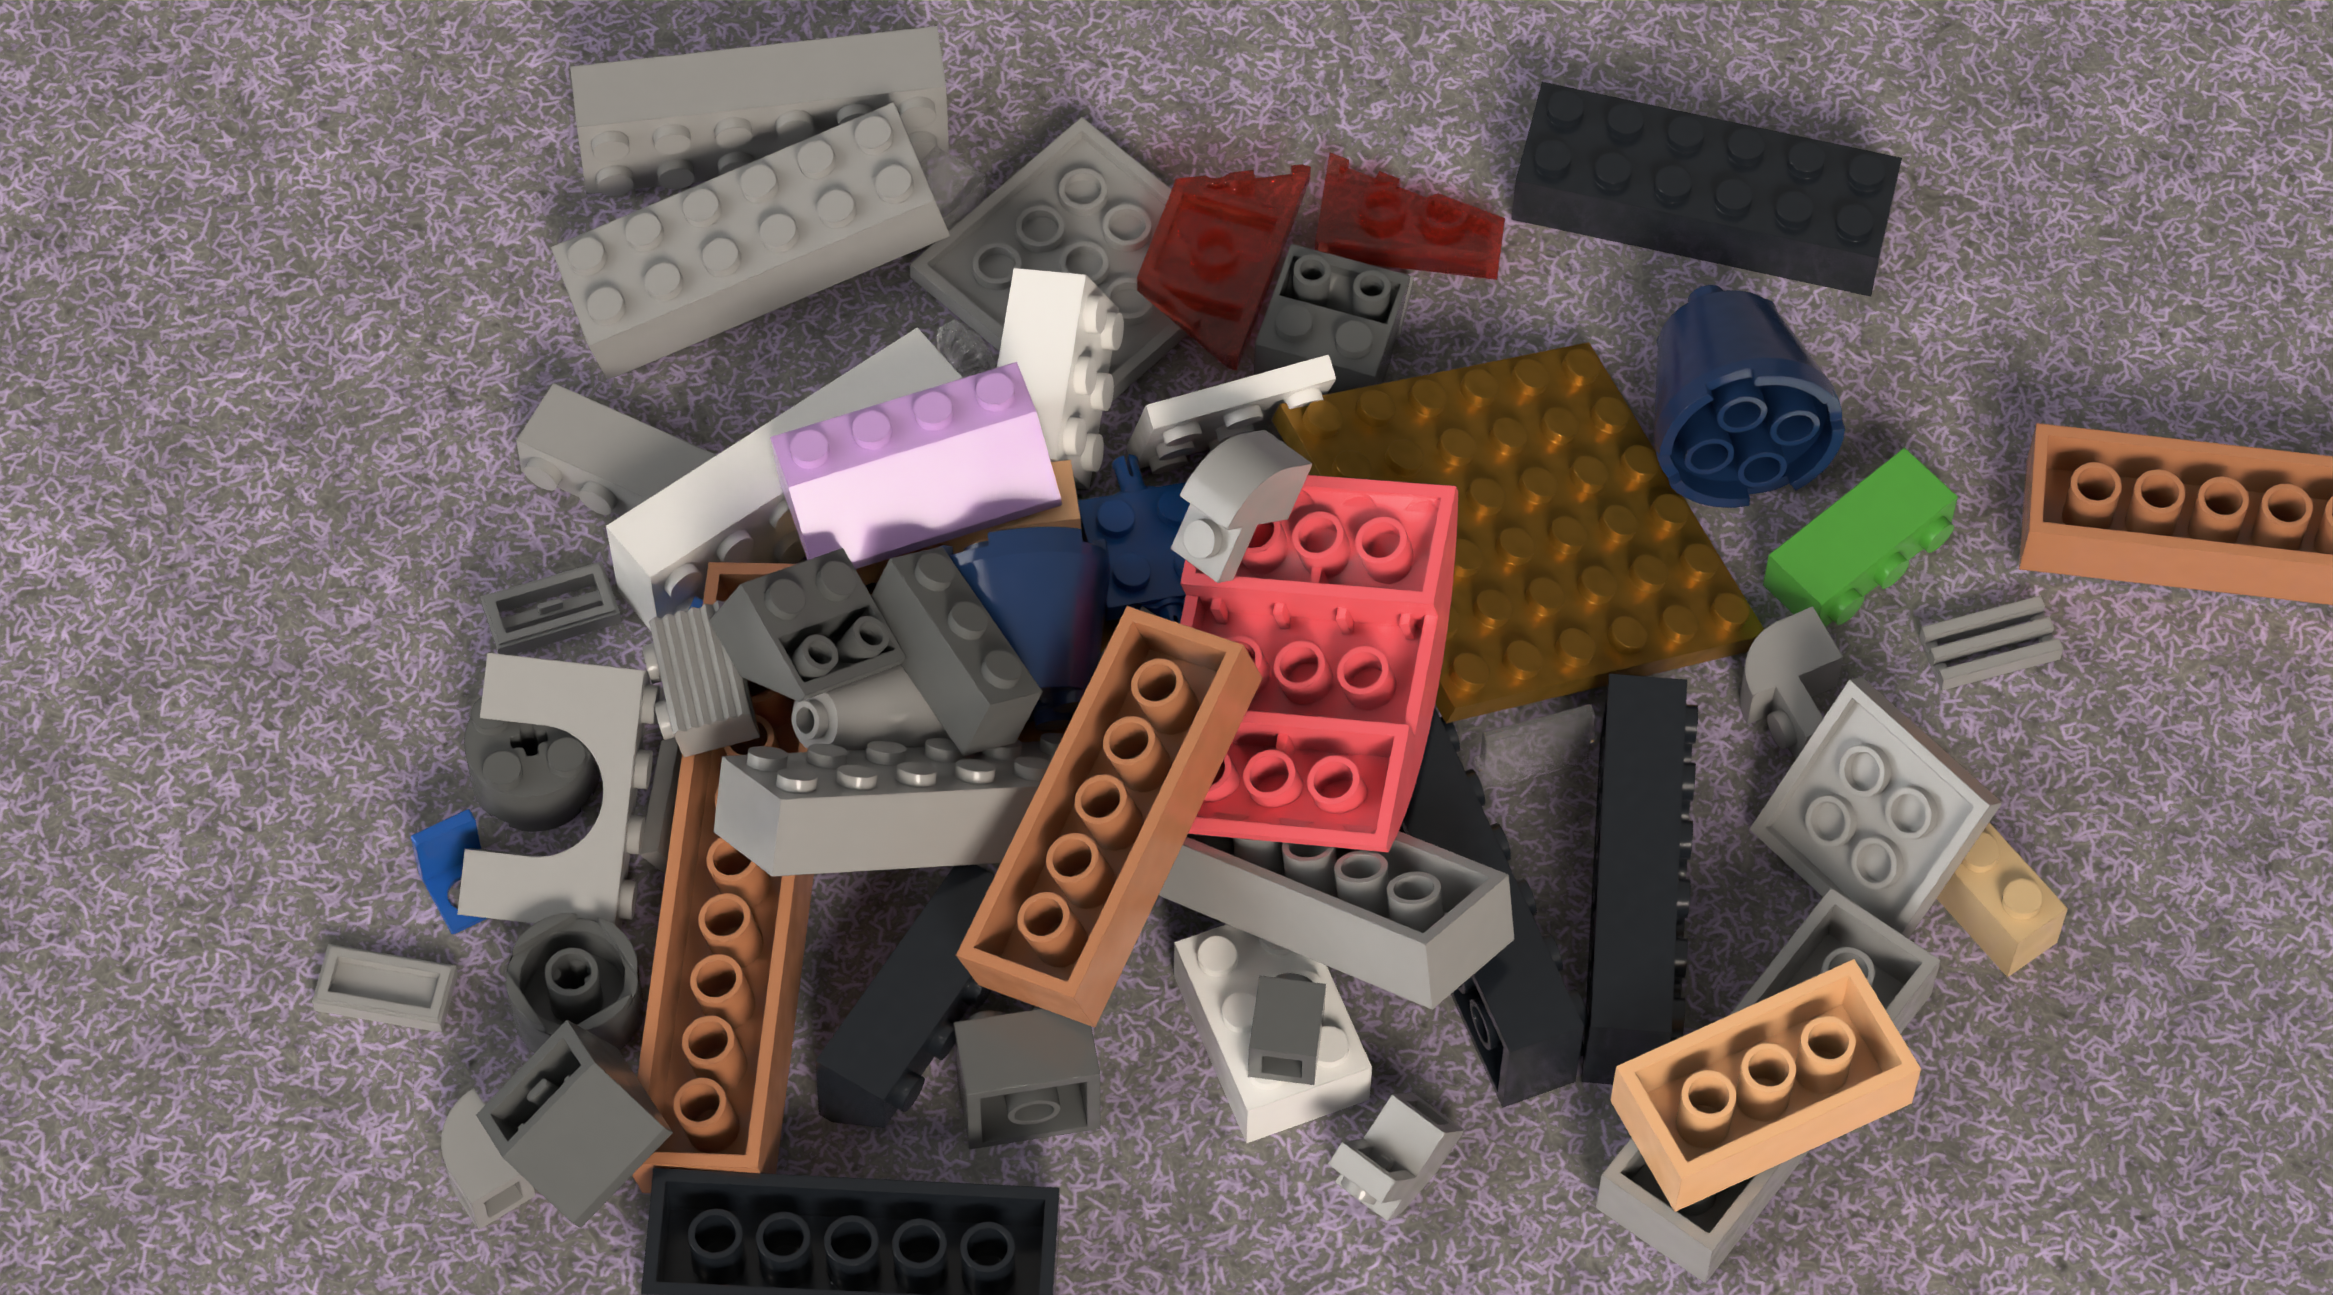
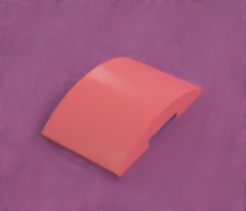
M1307 475L1287 520L1257 525L1233 580L1217 583L1185 560L1180 585L1186 597L1180 624L1243 644L1262 676L1261 683L1188 834L1389 853L1415 788L1438 692L1448 630L1455 565L1458 519V490L1456 486Z

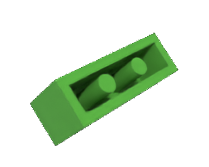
M1904 447L1768 555L1763 586L1793 614L1813 606L1825 627L1833 621L1837 625H1842L1855 615L1864 602V596L1879 585L1882 589H1886L1897 582L1907 570L1909 560L1924 549L1927 553H1932L1945 543L1954 530L1952 519L1958 496Z

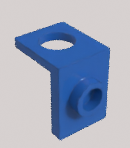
M470 809L413 834L410 838L418 874L450 933L456 934L488 919L457 915L458 909L453 907L448 900V892L451 886L462 878L465 849H481L476 820Z

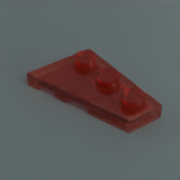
M1330 152L1315 240V250L1369 265L1497 280L1505 218L1439 193L1429 197L1416 194L1401 188L1400 178L1379 171L1375 178L1350 169L1349 159Z

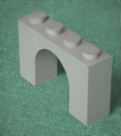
M487 653L480 718L555 727L579 739L592 753L599 766L603 781V801L599 816L589 833L579 843L564 852L543 856L479 848L465 849L457 915L536 923L552 915L576 913L577 918L598 921L599 917L616 925L620 930L622 929L623 919L633 920L637 902L638 883L634 880H627L630 854H641L645 832V816L635 815L638 789H648L653 758L652 750L642 749L645 723H656L657 716L654 703L660 700V686L650 684L648 671Z

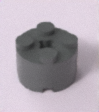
M482 697L479 698L471 709V717L465 730L464 749L472 789L480 807L490 816L492 814L498 819L509 823V827L528 832L554 829L573 820L581 812V807L587 802L591 794L593 793L594 795L599 784L600 769L589 749L570 733L555 727L480 718Z
M560 913L536 922L517 939L506 970L505 984L515 1029L521 1040L532 1052L535 1053L566 1020L617 1047L619 1051L627 1045L643 1023L644 1001L636 953L624 932L613 923L599 917L598 921L577 918L576 913Z

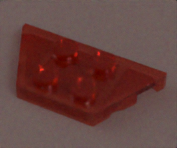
M1303 164L1291 165L1290 174L1255 178L1254 170L1230 172L1220 178H1211L1206 175L1178 178L1175 180L1137 276V291L1229 369L1237 371L1309 185L1310 166Z

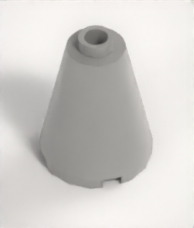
M901 665L801 702L795 700L793 705L792 726L797 738L807 749L812 744L822 743L837 745L846 750L867 749V744L872 741H890L905 747H925L926 740L951 739Z

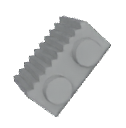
M717 600L713 605L704 604L700 608L691 607L687 612L679 610L675 615L666 614L663 618H652L649 624L654 643L642 646L647 671L652 684L661 681L663 684L666 699L654 703L664 740L675 738L683 757L760 737L748 681L739 675L709 622L725 601Z

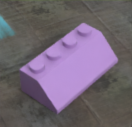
M1017 362L770 437L779 482L808 560L843 548L854 568L857 569L1062 505L1038 415Z

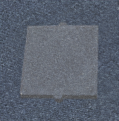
M1589 704L1482 732L1480 754L1474 757V762L1483 791L1588 764L1591 743L1597 740L1593 728L1595 713L1592 705Z

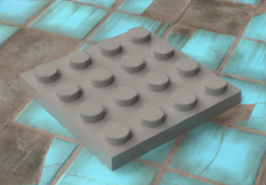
M1081 117L949 230V237L935 242L910 263V278L998 351H1000L1014 268L1087 275L1119 308V313L1123 316L1124 332L1122 343L1118 350H1112L1109 373L1114 381L1113 400H1115L1258 273L1259 259Z

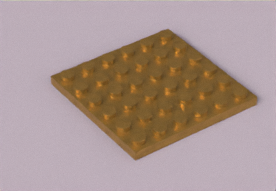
M1590 342L1322 395L1323 400L1314 401L1309 406L1289 409L1287 403H1282L1272 418V422L1285 444L1312 463L1308 475L1457 487L1458 519L1452 597L1444 657L1435 702L1446 723L1608 685L1609 674L1649 676L1746 653L1756 637L1764 630L1685 498L1671 488L1668 477L1658 462L1654 447Z

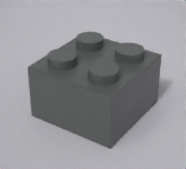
M1037 1006L1030 1011L1004 1014L993 1010L983 1011L970 1016L966 1021L954 1022L957 1082L969 1150L1101 1129L1100 1069L1091 1026Z

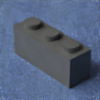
M943 547L890 558L871 597L907 658L901 666L963 756L1016 743L1043 692Z

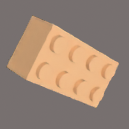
M1853 959L1616 1066L1610 1101L1671 1207L1676 1212L1912 1104L1921 1068L1857 962Z

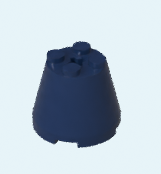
M1717 285L1701 286L1690 293L1688 303L1680 307L1669 317L1656 340L1658 349L1654 447L1658 462L1668 477L1671 488L1693 502L1722 508L1749 506V494L1771 492L1788 484L1797 491L1827 468L1842 445L1845 426L1842 420L1841 404L1834 386L1778 313L1775 304L1771 300L1746 291H1723Z
M1027 527L989 532L988 541L969 545L964 548L963 552L953 554V546H940L944 548L1043 691L1027 722L1034 721L1037 730H1057L1068 727L1073 717L1072 712L1076 711L1100 662L1111 572L1106 539L1094 540L1092 544L1083 542L1081 529Z

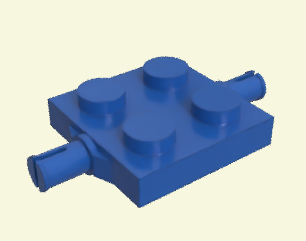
M1128 454L1126 463L1124 455L1120 456L1112 462V468L1115 471L1120 491L1114 495L1078 501L1083 542L1093 544L1092 541L1106 539L1111 572L1105 620L1121 619L1127 606L1138 610L1143 606L1156 616L1180 623L1186 597L1180 585L1185 559L1170 548L1190 505L1189 502L1180 497L1186 482L1160 487L1145 486L1138 464V457Z

